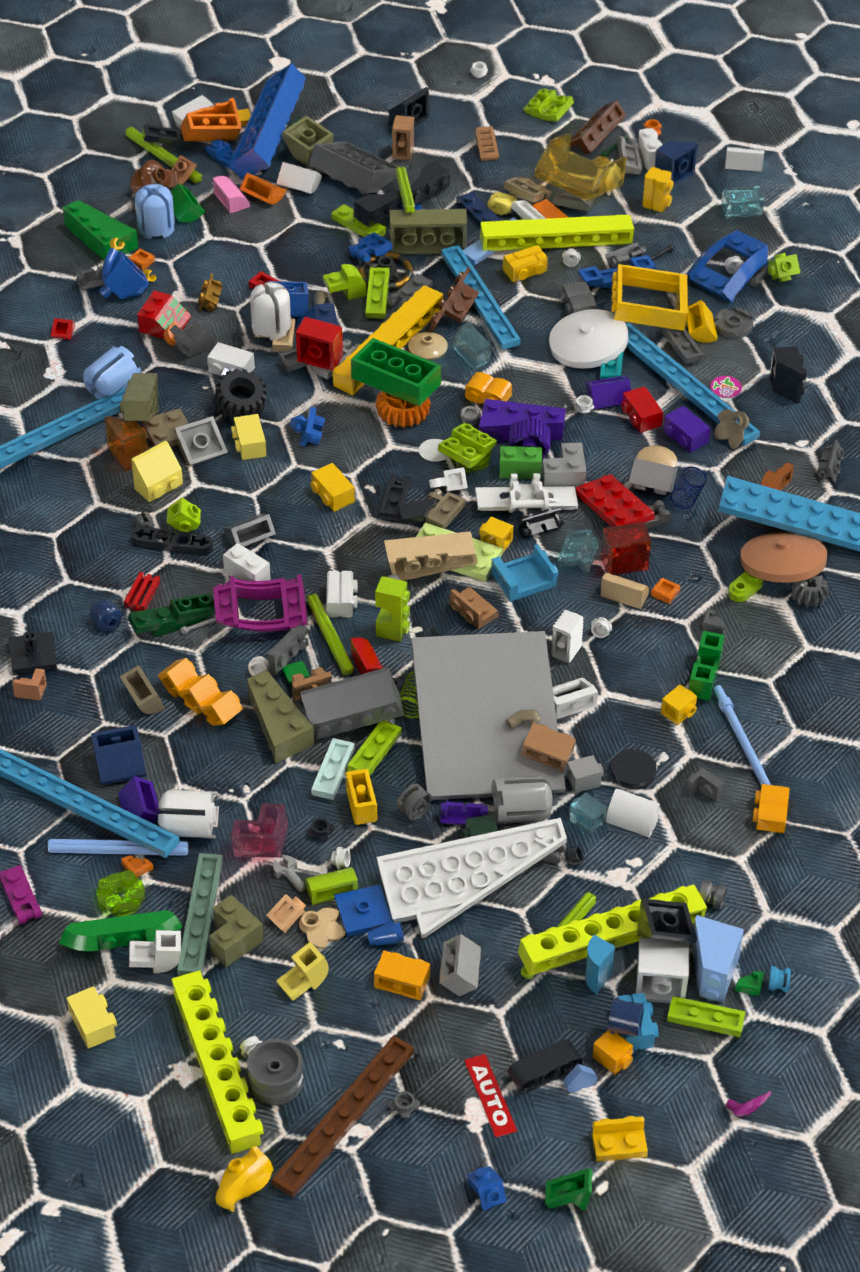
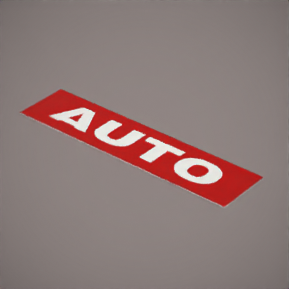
M486 1054L465 1059L464 1061L495 1137L517 1132Z

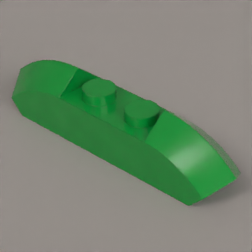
M168 910L70 923L64 929L59 943L81 951L114 949L115 947L129 946L130 941L155 942L156 930L179 931L183 925L175 914Z

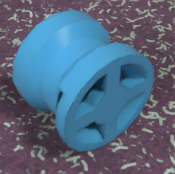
M771 966L768 990L781 989L783 992L788 993L791 968L781 970L776 966ZM784 973H786L785 987L783 986Z

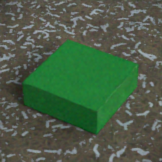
M303 661L292 663L282 668V673L289 687H292L293 675L300 673L303 674L305 679L310 677Z

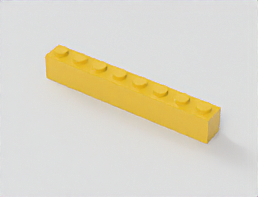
M425 285L419 291H416L385 323H382L374 333L370 334L365 342L360 344L351 355H348L339 366L335 367L332 373L333 386L353 396L364 383L351 378V359L372 338L402 349L413 336L418 334L429 323L434 313L438 314L441 311L438 307L443 300V294Z

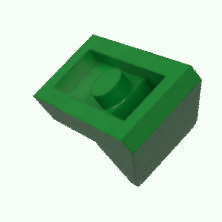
M587 1168L546 1181L545 1205L553 1209L573 1202L585 1211L592 1194V1169Z

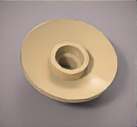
M432 332L419 333L413 336L408 343L410 353L427 360H435L442 357L448 348L445 338Z

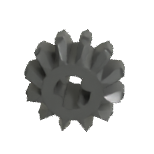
M814 576L806 580L794 582L792 584L793 600H796L798 605L804 604L806 608L813 606L816 609L817 605H823L828 597V582L823 580L822 576Z

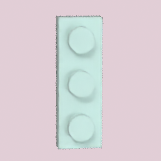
M335 738L332 739L312 786V795L334 800L354 752V743Z

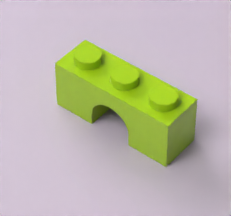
M381 577L375 591V607L381 608L376 619V637L401 642L404 634H408L410 621H407L410 613V606H407L410 598V591H407L406 581Z

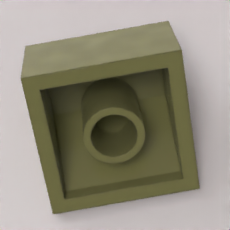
M307 115L282 132V136L293 157L306 167L310 166L309 162L314 145L331 143L334 138L332 132Z

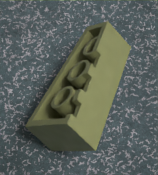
M265 670L248 678V697L260 722L261 730L266 737L267 745L272 752L275 764L313 746V726L270 673Z

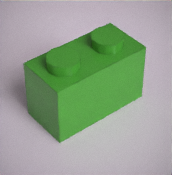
M500 446V479H510L511 474H517V479H533L534 473H540L541 480L542 447Z

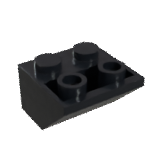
M798 346L773 347L769 377L772 390L794 403H800L801 395H804L803 380L807 378L806 368H803V355L799 354Z

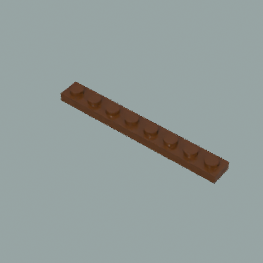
M393 1035L273 1177L272 1185L289 1196L294 1197L412 1056L414 1047Z

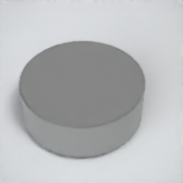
M467 406L461 410V421L466 424L475 425L481 420V411L477 407Z

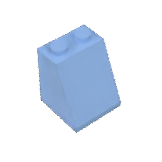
M696 915L694 930L697 941L692 943L691 949L699 996L709 1001L723 1003L739 960L744 929Z

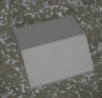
M213 416L174 429L180 451L189 466L228 454Z

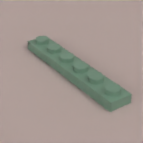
M199 853L177 968L178 976L199 970L203 975L223 855Z

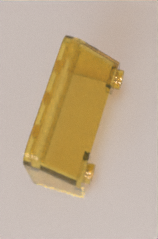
M567 133L549 142L535 167V176L579 197L593 199L623 185L627 158L621 157L615 161H610L607 157L599 156L594 160H589L570 151L572 134Z

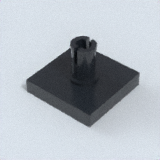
M27 631L23 636L8 637L13 676L34 673L36 668L44 669L45 671L57 670L53 632L37 634L35 631H31L29 635Z

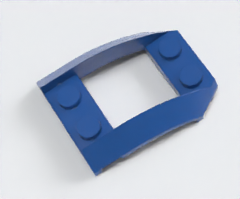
M737 230L714 242L698 257L686 273L687 281L732 303L738 291L742 290L750 278L763 266L766 267L768 265V246ZM723 247L748 258L731 279L705 267L707 262Z

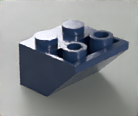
M137 725L91 733L101 785L131 780L134 776L139 778L147 777Z

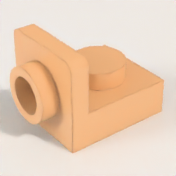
M285 894L266 916L286 933L295 921L306 913L304 910L306 905L296 896L292 899Z

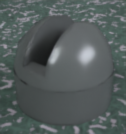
M147 512L137 514L135 526L151 528L152 518Z

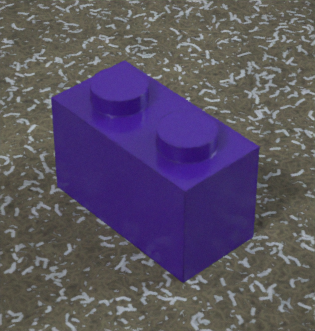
M681 406L665 415L663 431L690 453L709 443L710 427L686 407Z

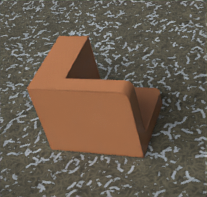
M36 668L32 679H14L12 683L14 697L40 701L47 685L45 670Z

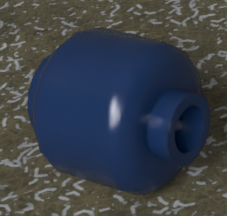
M104 599L98 601L90 611L92 621L101 631H113L122 621L121 610L111 600Z

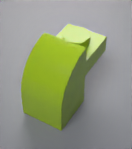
M342 264L341 271L323 275V282L329 293L343 290L348 300L366 296V283L358 269L353 265Z

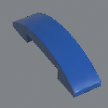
M648 255L631 258L630 265H628L656 269L655 264ZM596 266L579 269L578 274L588 286L609 288L612 287V275L614 272H617L618 267L599 271Z

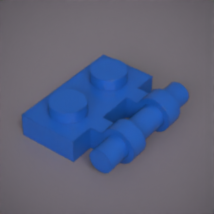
M373 232L359 239L357 244L350 245L348 252L361 262H370L371 255L383 256L393 247L389 240Z

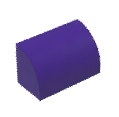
M623 375L586 382L587 395L592 398L594 409L620 405L623 402V393L631 391L630 379Z
M134 776L118 792L121 807L155 824L158 822V814H161V811L158 809L159 804L153 783Z

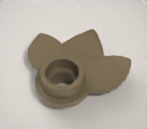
M725 409L717 415L720 423L715 428L714 438L718 440L728 439L730 448L735 449L744 439V430L749 425V418L744 412H733L730 409Z

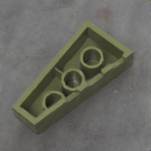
M133 373L131 380H128L127 387H125L123 399L120 401V413H124V421H150L154 414L159 412L157 373Z

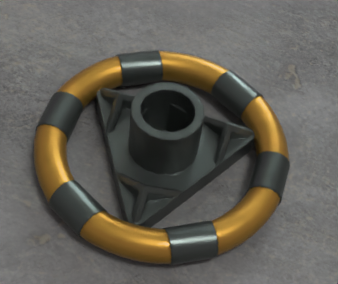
M387 252L383 256L371 255L370 262H360L358 271L367 287L370 270L366 273L365 270L368 264L378 261V265L374 268H389L388 291L402 288L412 279L414 274L412 264L408 259L391 252ZM393 260L406 268L403 279H400Z

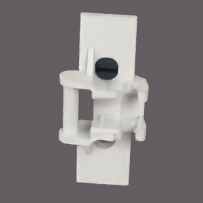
M540 473L533 474L531 484H519L517 474H511L510 487L475 488L478 510L481 511L509 510V513H513L515 508H542V511L548 508H553L554 510L561 508V510L578 509L575 486L542 487Z

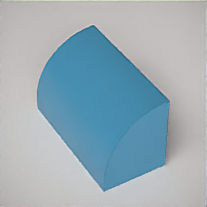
M593 935L587 948L585 981L589 989L597 994L612 975L615 946Z

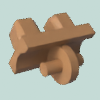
M319 667L313 669L311 677L306 679L300 673L293 675L292 694L294 701L302 700L301 691L330 684L332 679L330 671L325 673Z

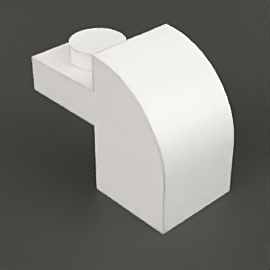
M156 930L155 942L130 941L129 967L153 968V973L166 972L176 967L181 954V931Z

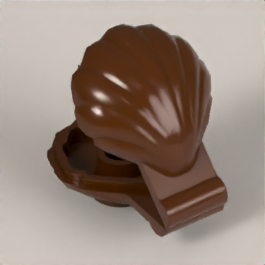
M149 160L145 162L142 168L135 171L130 187L133 194L148 184H159L172 190L178 183V175L176 171H166L157 161Z

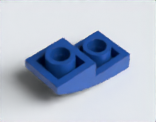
M214 140L205 147V151L213 159L229 168L228 165L235 152L231 150L229 143Z

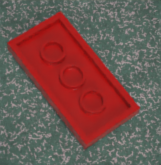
M611 474L591 482H586L575 488L576 496L617 533L655 519L654 511Z

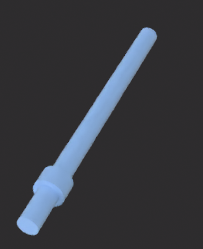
M720 685L715 686L713 691L718 699V706L721 712L725 713L760 784L771 785L733 710L734 706L731 699L726 697Z

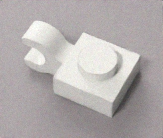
M464 467L442 471L443 478L429 480L430 488L445 486L446 492L468 488Z

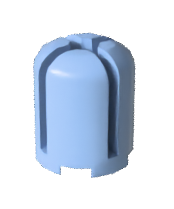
M148 184L137 191L134 199L139 234L148 239H152V236L158 237L162 235L163 238H166L174 231L173 196L170 190L162 185Z
M113 346L85 369L83 373L84 384L87 390L92 395H95V398L100 399L126 387L133 373H141V367L137 369L136 364L132 360L134 355L123 346L119 348Z

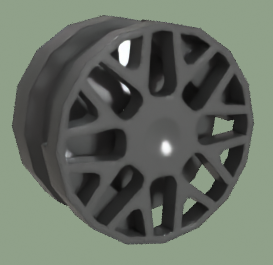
M412 784L398 798L397 808L402 813H405L411 821H415L424 816L431 807L429 801H433V796L424 791L419 784Z

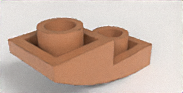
M180 155L171 171L177 172L178 183L182 185L197 165Z

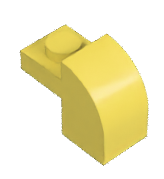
M311 942L291 956L296 966L277 980L278 985L292 1001L310 987L315 990L328 974L329 965L325 957Z

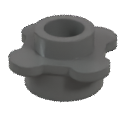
M402 1091L395 1096V1100H392L389 1106L391 1110H396L400 1113L401 1118L407 1119L413 1110L419 1109L420 1102L415 1099L412 1093Z

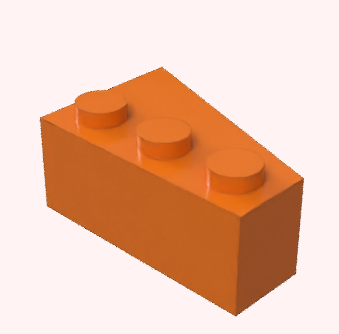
M234 98L224 103H216L209 108L204 107L189 112L180 125L184 141H235L242 130Z

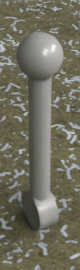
M216 614L214 618L189 627L183 626L180 632L185 635L190 630L216 622Z

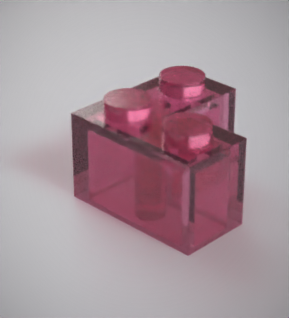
M261 804L258 820H234L231 842L235 857L281 858L288 828L285 804Z

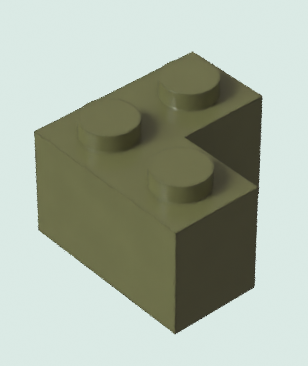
M232 894L213 907L214 925L218 930L209 935L210 950L225 967H228L264 941L263 925Z

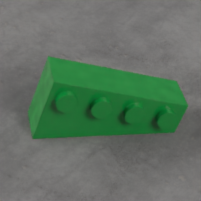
M79 200L62 207L65 226L102 260L105 261L107 253L111 248L110 241L113 238H118L116 241L117 246L121 241L125 244L122 249H118V252L122 251L124 254H128L138 249L137 230Z

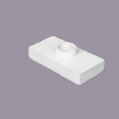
M526 200L514 201L511 204V208L522 217V220L546 219Z

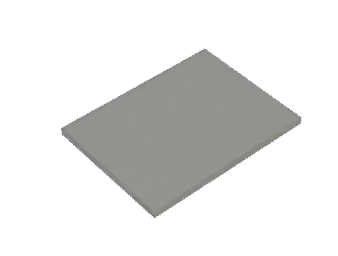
M545 631L412 638L426 791L433 796V800L491 797V785L494 778L533 775L545 777L550 784L552 794L565 793L564 773L562 771L521 756L523 743L532 726L529 724V721H523L513 729H510L505 722L506 719L519 710L534 709L539 712L538 715L541 718V721L538 723L539 725H546L558 732Z

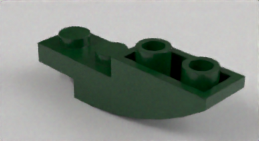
M211 593L172 599L167 607L129 613L128 621L135 634L152 631L153 635L157 637L178 631L183 626L189 627L215 613V602Z

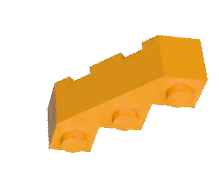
M187 658L176 660L157 675L169 694L175 698L178 696L183 698L188 708L196 714L202 712L207 716V722L213 726L225 724L243 710L240 699L231 690L220 692L216 680L209 674L198 676L195 672V666Z

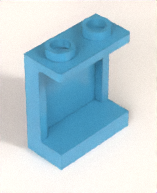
M539 544L534 545L532 554L503 563L499 556L491 559V574L510 602L556 586L559 575L558 569L555 564L552 565L547 552L542 550Z

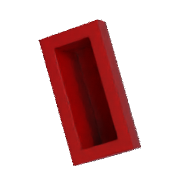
M351 638V657L360 675L383 669L371 643L367 639Z

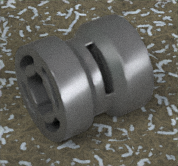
M703 880L699 894L704 903L712 904L713 908H722L727 893V886H715L711 881Z

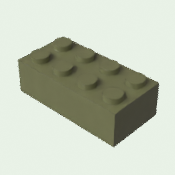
M466 209L415 210L414 213H406L405 210H390V242L393 247L390 252L396 254H441V249L459 245L462 250L466 249Z

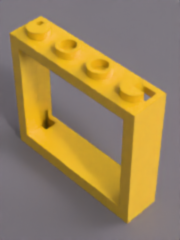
M618 264L617 272H614L612 275L611 312H614V320L684 331L688 316L687 275ZM622 285L676 293V310L622 302Z

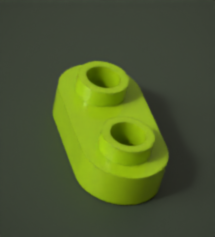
M745 571L730 584L728 596L735 602L747 601L762 588L764 580L756 578Z

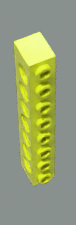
M695 885L682 886L666 894L659 893L650 898L687 903L693 924L695 923L696 915L704 917L707 909ZM637 900L628 906L615 907L609 912L593 914L589 918L580 921H571L567 925L558 928L551 927L545 932L536 935L529 934L520 940L518 954L528 974L532 976L587 958V948L592 938L591 935H596L614 945L615 949L638 942L640 938H648L637 936L641 900Z
M200 970L172 978L176 1002L231 1154L250 1149L253 1145L260 1146V1135L264 1134L261 1120H256L254 1117V1113H256L255 1104L252 1098H247L248 1086L245 1078L240 1079L238 1074L241 1072L240 1064L237 1057L233 1058L231 1055L233 1046L230 1038H225L224 1032H226L225 1024L222 1017H217L216 1013L219 1010L215 998H210L211 987L208 979H203Z

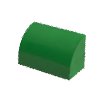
M177 183L170 191L173 196L174 215L180 222H192L201 217L205 211L192 192Z

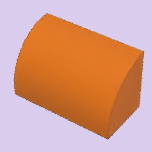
M246 173L239 189L269 204L278 203L287 191L250 173Z

